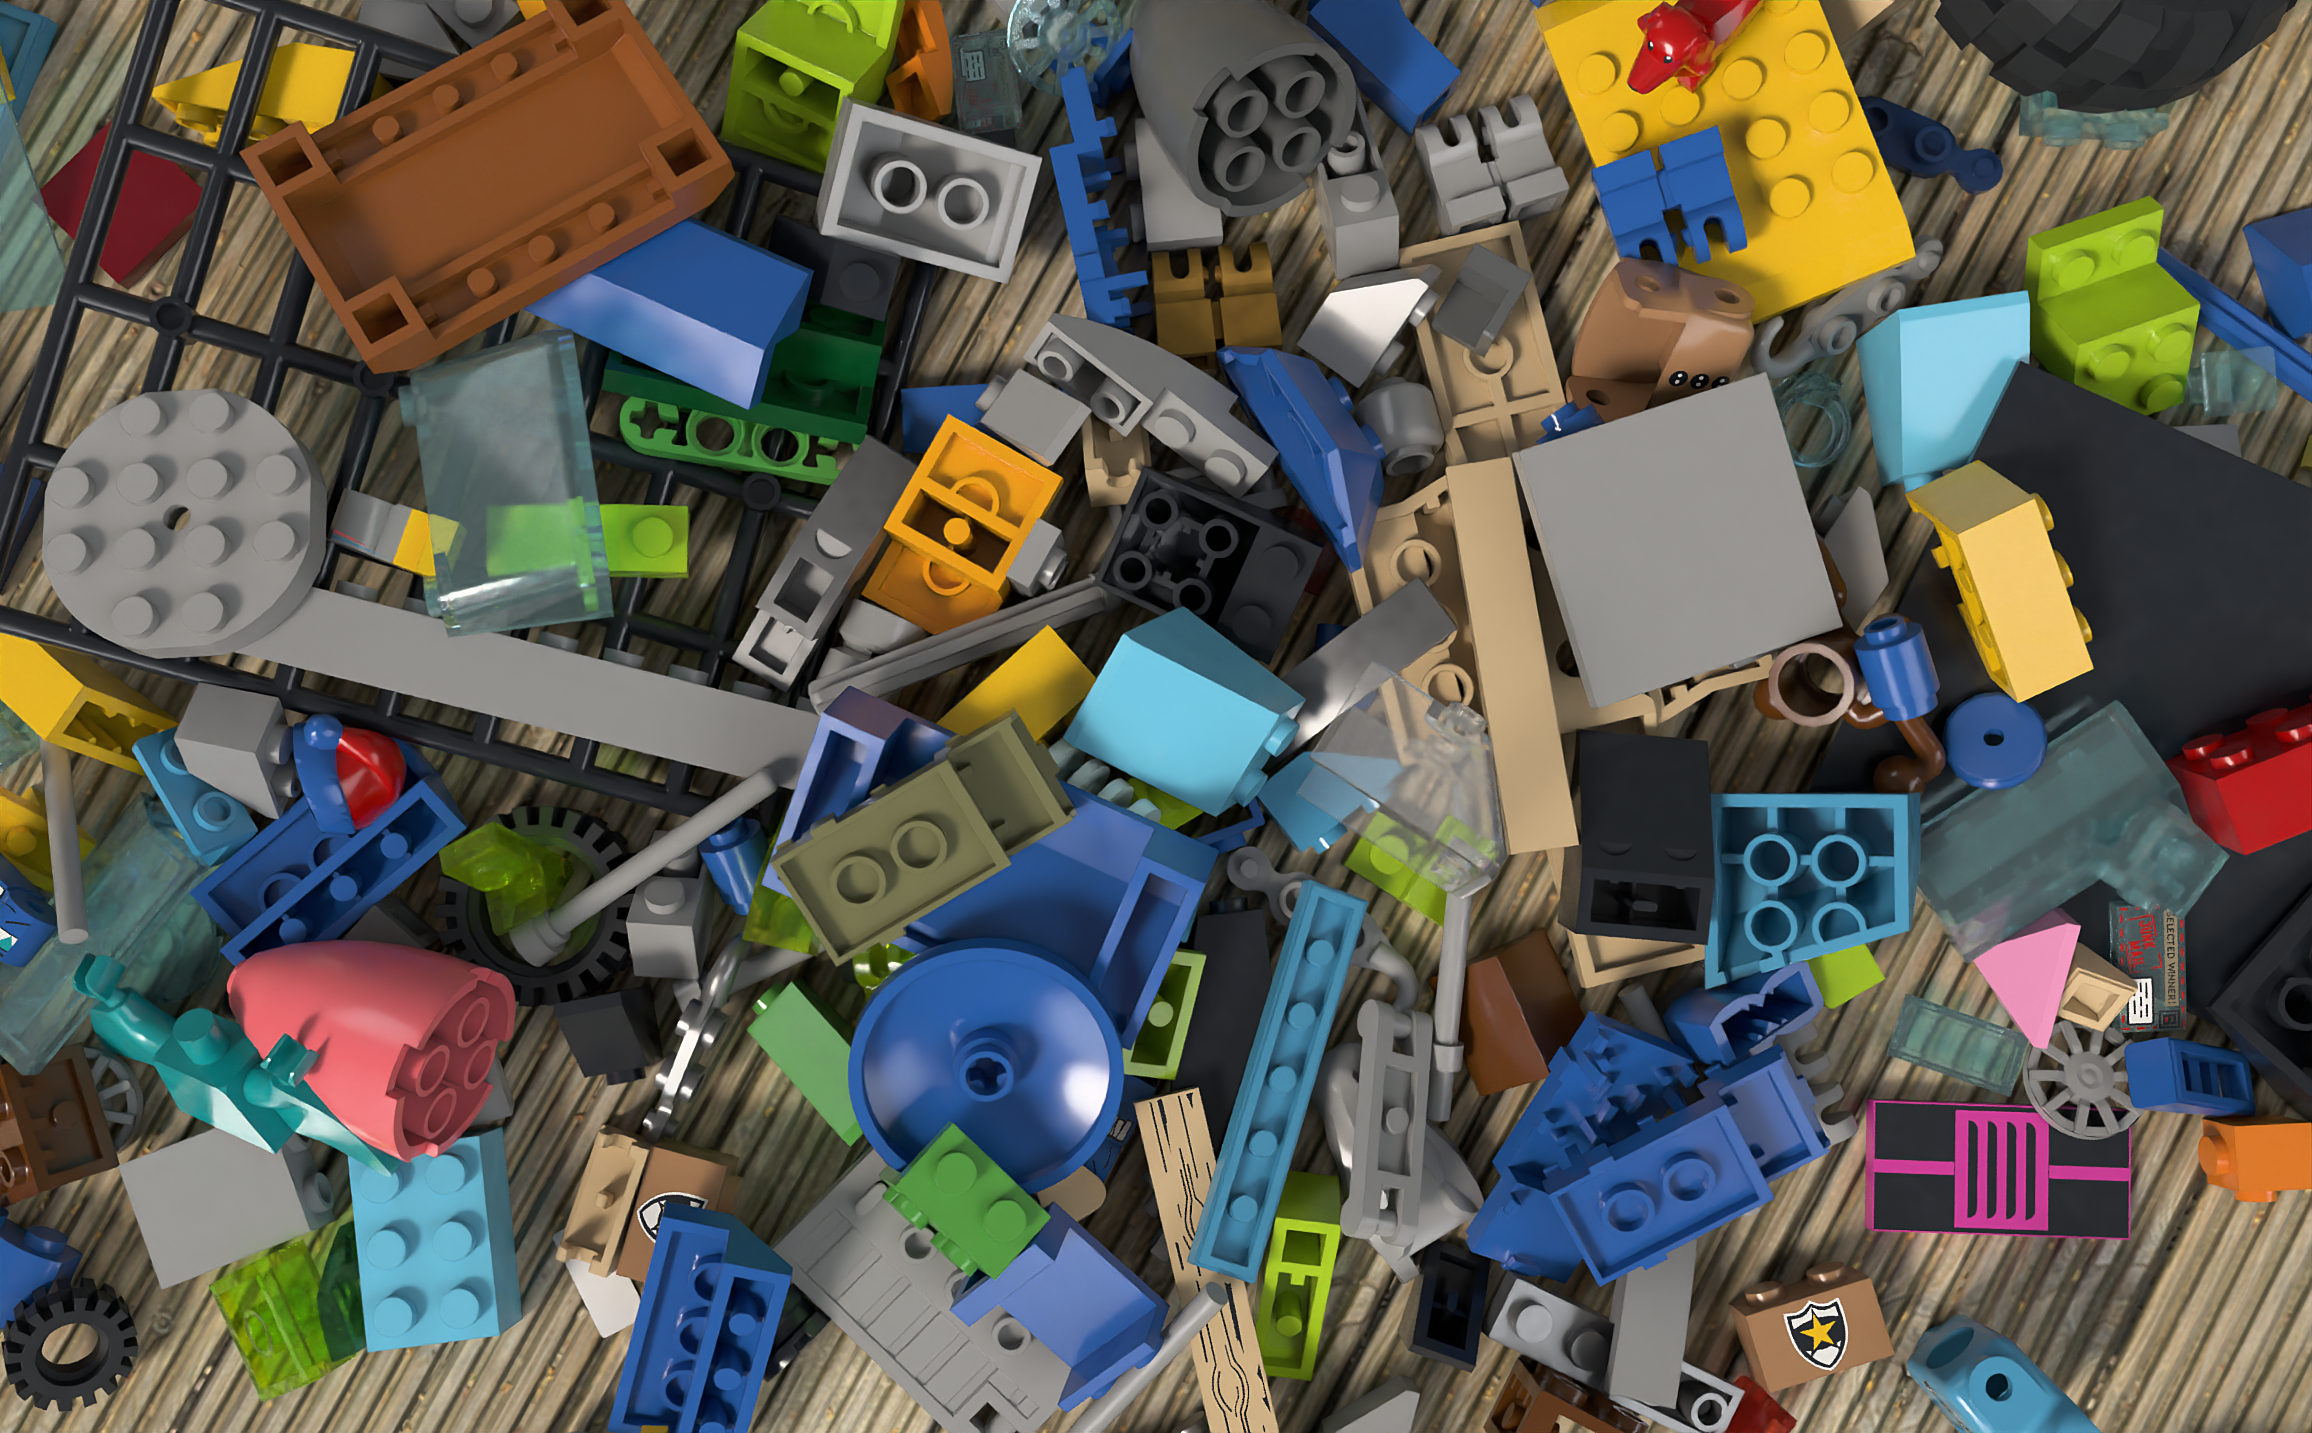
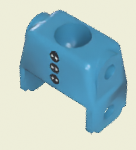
M1963 1314L1954 1315L1943 1325L1934 1326L1925 1331L1917 1342L1916 1351L1907 1360V1370L1912 1378L1959 1433H2102L2081 1409L2013 1341L1969 1316Z

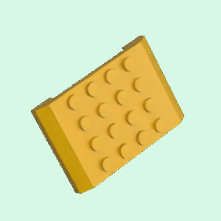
M1557 0L1533 11L1534 19L1556 75L1558 74L1595 168L1650 150L1655 170H1661L1657 159L1660 145L1718 126L1724 148L1725 162L1745 228L1747 248L1729 254L1719 227L1714 224H1708L1704 227V231L1709 245L1711 260L1697 264L1691 247L1689 248L1683 242L1680 230L1685 229L1680 210L1666 212L1663 217L1669 234L1674 232L1677 238V252L1675 254L1678 266L1707 277L1731 281L1743 287L1755 300V308L1750 316L1752 325L1909 263L1916 257L1906 216L1819 0H1766L1736 41L1715 58V68L1693 94L1679 84L1674 76L1650 93L1643 95L1631 90L1626 82L1645 36L1637 25L1638 18L1654 10L1663 1L1674 6L1678 0ZM1644 246L1640 249V255L1643 260L1660 262L1654 247Z

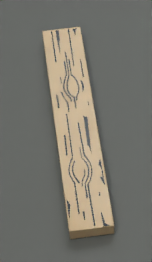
M1196 1085L1134 1100L1181 1309L1183 1310L1209 1282L1219 1284L1228 1296V1302L1189 1342L1210 1433H1279L1244 1281L1187 1262L1216 1167L1199 1088Z

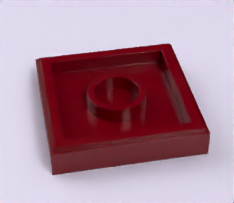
M112 120L32 197L73 240H75ZM134 150L99 266L119 285L129 290L191 229L203 187L178 163Z

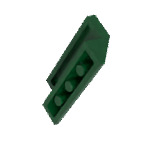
M807 298L798 331L776 343L761 402L750 410L613 349L610 351L604 369L602 390L861 445L866 434L888 312H886L883 322L826 306Z

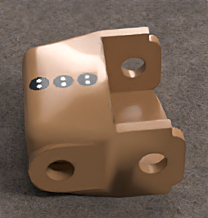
M1622 257L1600 286L1584 317L1573 352L1571 376L1567 379L1564 386L1567 402L1574 401L1580 410L1592 403L1603 421L1608 423L1732 383L1753 341L1754 327L1750 316L1755 308L1754 298L1743 287L1731 281L1707 277L1670 263ZM1588 398L1597 399L1601 401L1604 405L1595 404L1591 402Z

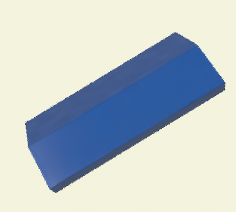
M688 217L523 308V310L750 410L761 402L776 343L799 329L814 270L695 218Z
M392 738L400 746L407 765L404 789L396 803L379 816L369 827L357 830L355 834L349 835L323 832L314 821L304 795L282 814L280 820H274L189 892L232 938L219 951L235 967L241 961L261 951L296 943L335 940L366 914L374 904L380 902L469 826L438 771L412 743Z
M668 1201L665 1202L608 1424V1432L641 1433L642 1425L668 1426L670 1433L748 1432L792 1278L793 1267L734 1215Z

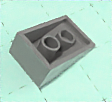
M844 95L812 222L820 234L1008 284L1042 157L907 113Z

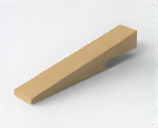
M1511 456L1446 467L1445 473L1485 725L1487 724L1507 853L1514 855L1579 845Z

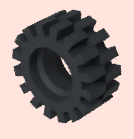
M81 1277L79 1288H72L69 1278L56 1280L58 1291L48 1294L44 1285L32 1291L34 1303L28 1305L21 1300L13 1309L15 1321L7 1320L3 1329L5 1341L1 1342L10 1385L15 1384L17 1395L24 1401L32 1395L34 1405L37 1408L47 1410L51 1400H56L59 1412L72 1411V1399L82 1397L85 1408L96 1404L94 1391L102 1388L109 1396L118 1389L115 1376L118 1374L127 1378L133 1369L130 1357H137L139 1345L136 1339L138 1334L128 1305L122 1296L117 1298L113 1287L104 1283L98 1290L94 1279ZM83 1323L91 1326L98 1333V1340L93 1351L76 1362L55 1364L47 1360L42 1354V1347L46 1338L53 1331L65 1325Z

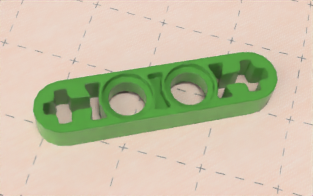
M633 396L623 404L620 412V428L626 443L635 451L645 455L753 473L765 472L772 476L832 485L841 472L836 469L837 463L835 458L816 454L815 457L816 468L803 466L809 451V434L788 430L795 435L798 441V452L790 460L777 462L768 458L761 448L763 436L768 431L777 427ZM646 408L658 409L660 421L679 425L678 412L691 413L686 424L687 446L675 445L677 440L676 430L659 428L656 429L652 439L643 438L640 426L631 423L632 418H643ZM718 417L726 420L732 426L734 439L727 448L721 451H711L699 443L696 437L697 428L708 418ZM820 437L817 448L831 451L836 450L840 441ZM851 444L852 453H855L860 445Z

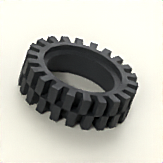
M543 805L513 808L509 814H496L485 820L488 825L483 829H472L463 838L468 843L463 850H453L446 863L454 866L450 876L440 877L437 889L446 891L445 904H436V919L446 918L448 929L447 931L440 932L439 935L443 946L453 945L457 953L454 957L503 974L512 984L515 1001L519 1002L518 1006L525 1007L552 1006L553 1004L589 996V993L606 987L614 981L612 977L617 972L624 971L628 967L632 958L629 957L631 951L626 920L636 887L600 911V918L595 933L586 946L572 958L556 965L537 967L514 956L501 944L493 930L489 916V895L494 880L503 866L518 853L535 846L550 845L560 847L575 854L590 869L596 881H598L637 854L629 853L625 847L628 841L620 832L611 831L606 827L607 822L597 816L583 814V811Z

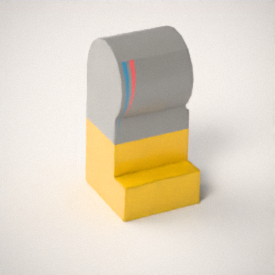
M344 488L326 540L450 586L469 531L463 524L438 515L434 516L401 504L396 506L378 498Z

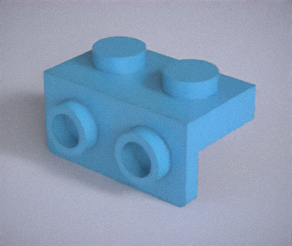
M179 726L138 739L132 747L133 753L191 853L197 857L201 856L208 869L226 862L258 832L242 802L188 772L174 740V735Z

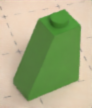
M802 978L792 981L787 987L778 980L752 1006L751 1009L759 1016L746 1030L835 1132L851 1147L864 1134L853 1111L848 1087V1060L855 1028Z

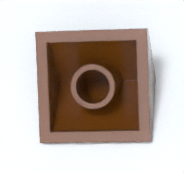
M1541 927L1466 961L1458 1041L1464 1043L1463 1061L1481 1097L1547 1078L1551 1072L1548 1067L1549 1063L1560 1046H1568L1585 1017L1544 927ZM1438 974L1427 978L1435 998Z

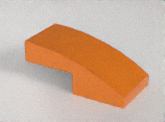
M905 0L894 50L900 67L884 79L896 111L937 123L951 113L953 97L952 57L943 12L939 0Z

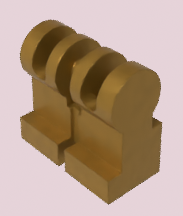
M1266 241L1249 243L1250 270L1247 272L1236 270L1231 245L1218 246V264H1216L1214 271L1215 284L1220 283L1222 298L1219 299V302H1211V299H1205L1204 285L1209 284V276L1206 267L1202 266L1200 248L1186 249L1188 275L1182 279L1172 275L1168 251L1151 252L1157 346L1182 358L1200 370L1215 369L1216 345H1222V348L1224 346L1272 348L1282 351L1283 341Z

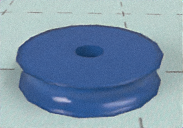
M2001 692L1978 694L1960 703L1947 718L1942 733L1946 761L1955 775L1971 786L1988 790L2013 788L2030 779L2042 766L2048 748L2045 724L2034 706L2026 701L2017 703L2010 695ZM1995 735L2004 739L1998 746H1989L1985 743L1989 737Z

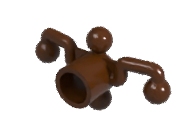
M1815 531L1843 626L1798 641L1777 656L1769 671V678L1758 680L1754 687L1752 696L1754 705L1764 717L1773 720L1790 719L1804 726L1818 727L1830 724L1842 716L1848 724L1855 728L1866 730L1876 728L1890 720L1884 718L1881 708H1877L1872 704L1854 649V643L1861 636L1854 632L1842 611L1847 600L1845 581L1824 540ZM1885 613L1878 615L1871 621L1890 616H1902L1905 622H1912L1907 616L1899 613ZM1811 653L1821 654L1829 658L1840 669L1844 680V692L1839 694L1826 692L1813 682L1808 671V658ZM1922 715L1908 720L1894 721L1918 758L1912 759L1896 755L1881 761L1873 774L1875 792L1920 793L1921 797L1926 783L1941 774L1946 764V753Z

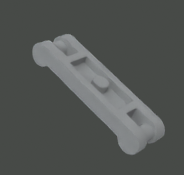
M1369 999L1361 1006L1357 1018V1029L1363 1038L1349 1198L1345 1201L1341 1210L1340 1226L1345 1236L1367 1240L1373 1235H1379L1385 1244L1408 1247L1417 1235L1433 1025L1428 1013L1413 1009H1405L1402 1013L1394 1012L1393 1006L1389 1003ZM1394 1038L1400 1046V1054L1393 1052ZM1381 1189L1389 1191L1388 1206L1385 1209L1380 1208Z

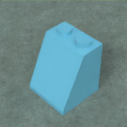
M2028 290L1899 309L1855 341L1881 487L1904 484L1905 493H1908L1966 465L2016 362L2023 361L2027 364L2030 362V301Z
M1182 606L1123 633L1063 739L1072 746L1216 817L1237 802L1245 807L1258 794L1268 778V775L1262 772L1261 769L1271 754L1275 757L1279 756L1296 736L1300 725L1293 719L1306 699Z

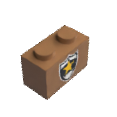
M665 1138L652 1145L616 1275L645 1282L666 1201L733 1215L738 1205L744 1178L735 1176L740 1157Z
M1828 1262L1808 1269L1806 1271L1807 1279L1788 1285H1783L1782 1281L1758 1283L1744 1291L1745 1298L1729 1302L1728 1305L1751 1378L1767 1392L1772 1393L1895 1355L1872 1280L1869 1276L1850 1265L1845 1267L1843 1262Z

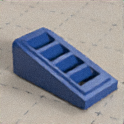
M2170 1037L2131 1043L2126 1046L2124 1054L2131 1103L2135 1108L2159 1112L2240 1118L2255 1116L2256 1108L2249 1063L2241 1051Z

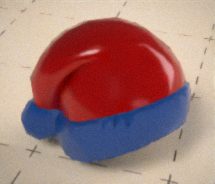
M327 713L311 715L308 721L294 723L293 748L296 768L309 809L321 831L338 835L355 834L357 830L369 827L379 816L396 803L404 789L407 765L400 746L392 738L367 729L343 727L337 718Z

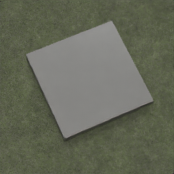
M1766 372L1512 453L1590 708L1598 709L1843 626Z

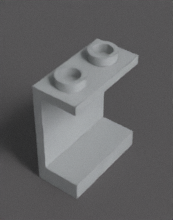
M216 1127L119 1165L118 1168L161 1289L174 1286L334 1222L335 1218L331 1210L334 1207V1194L326 1176L317 1171L309 1149L312 1146L313 1138L294 1132L277 1154H274Z

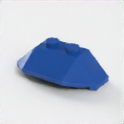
M1224 346L1217 350L1215 354L1224 383L1230 391L1239 396L1236 401L1259 436L1279 451L1275 460L1349 572L1352 574L1359 570L1364 563L1385 486L1380 461L1387 456L1377 434L1369 424L1358 427L1349 414L1353 410V404L1342 383L1336 376L1326 380L1313 360L1272 348Z

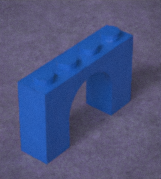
M1309 0L1306 9L1309 11L1306 25L1339 54L1349 65L1357 87L1410 138L1415 134V129L1423 126L1454 94L1462 72L1410 23L1402 10L1399 0ZM1546 0L1530 1L1539 8Z

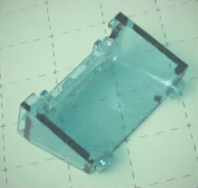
M573 329L544 330L410 372L411 386L398 387L404 427L416 426L436 573L433 576L423 577L429 617H443L448 638L614 617L609 568Z

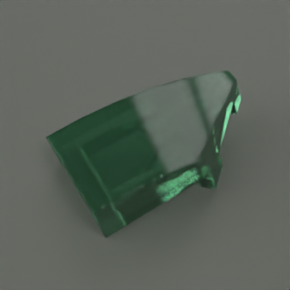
M354 1221L339 1227L326 1260L317 1293L320 1323L332 1363L367 1347L362 1294L358 1283L360 1274Z

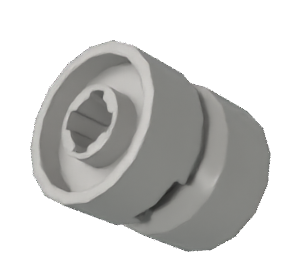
M853 598L838 630L844 642L842 646L829 649L816 679L870 660L872 654H874L873 658L926 639L929 633L892 613ZM903 689L879 699L896 706Z

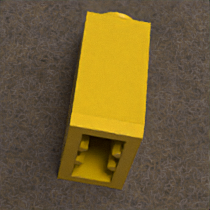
M0 633V699L47 742L139 775H146L132 751L133 745L140 738L179 726L180 722L85 655Z

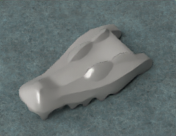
M1361 1042L1337 1044L1336 1047L1323 1054L1310 1097L1324 1121L1326 1137L1339 1170V1181L1345 1201L1349 1198L1362 1050ZM1426 1118L1419 1222L1414 1241L1408 1247H1399L1385 1244L1379 1235H1373L1370 1239H1367V1242L1385 1260L1403 1284L1420 1275L1416 1268V1262L1411 1255L1466 1221L1470 1225L1485 1202L1476 1176L1452 1139L1431 1120ZM1382 1189L1380 1208L1385 1209L1388 1206L1389 1191Z

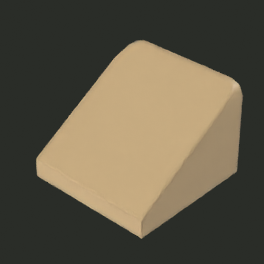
M2077 942L2056 1016L2104 1032L2137 992V982L2088 947Z

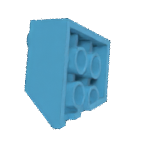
M1710 793L1715 881L1708 945H1705V990L1746 978L1759 971L1765 973L1788 966V964L1798 963L1911 930L1921 861L1920 793Z

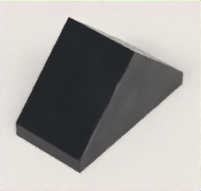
M1439 1239L1425 1247L1418 1267L1420 1275L1414 1279L1397 1330L1408 1351L1472 1373L1477 1361L1491 1258Z

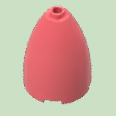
M327 940L290 944L255 953L250 958L241 961L233 969L227 982L230 1008L245 1035L257 1048L263 1060L266 1058L284 1033L305 1046L307 1050L312 1049L317 1052L320 1057L304 1077V1080L315 1094L353 1134L371 1146L407 1163H410L412 1158L424 1153L437 1158L450 1148L467 1130L482 1109L494 1087L483 1080L492 1066L498 1041L506 1042L510 1040L514 1030L516 1014L515 994L512 984L507 977L451 955L413 946L359 940Z

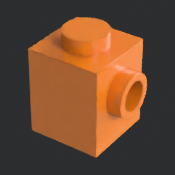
M2281 1115L2202 1119L2203 1137H2201L2198 1144V1156L2201 1167L2207 1174V1183L2234 1191L2235 1200L2244 1202H2273L2278 1200L2277 1191L2312 1189V1122Z

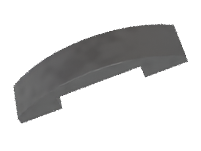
M1421 576L1416 577L1280 679L1303 696L1306 701L1293 719L1300 725L1296 736L1279 756L1270 755L1261 769L1262 772L1267 774L1308 743L1311 738L1459 628Z

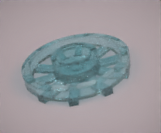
M1017 0L1009 18L1007 43L1011 60L1021 77L1041 92L1052 96L1064 97L1059 77L1067 76L1068 63L1073 62L1075 68L1084 66L1087 83H1093L1095 72L1120 42L1122 33H1124L1123 24L1114 1L1095 0L1080 14L1078 9L1081 0H1069L1067 9L1062 8L1059 0H1047L1051 11L1042 16L1030 9L1035 0ZM1104 9L1108 25L1090 27L1089 22ZM1024 17L1039 25L1037 37L1021 39ZM1108 36L1106 51L1103 52L1091 45L1092 38ZM1040 47L1044 55L1030 68L1023 56V50ZM1086 53L1101 61L1091 74L1082 58ZM1055 59L1058 61L1055 83L1051 85L1039 76Z

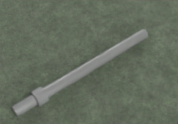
M1463 733L1431 1045L1426 1118L1434 1121L1450 1120L1454 1073L1462 1069L1464 1043L1458 1041L1489 747V735L1478 733Z

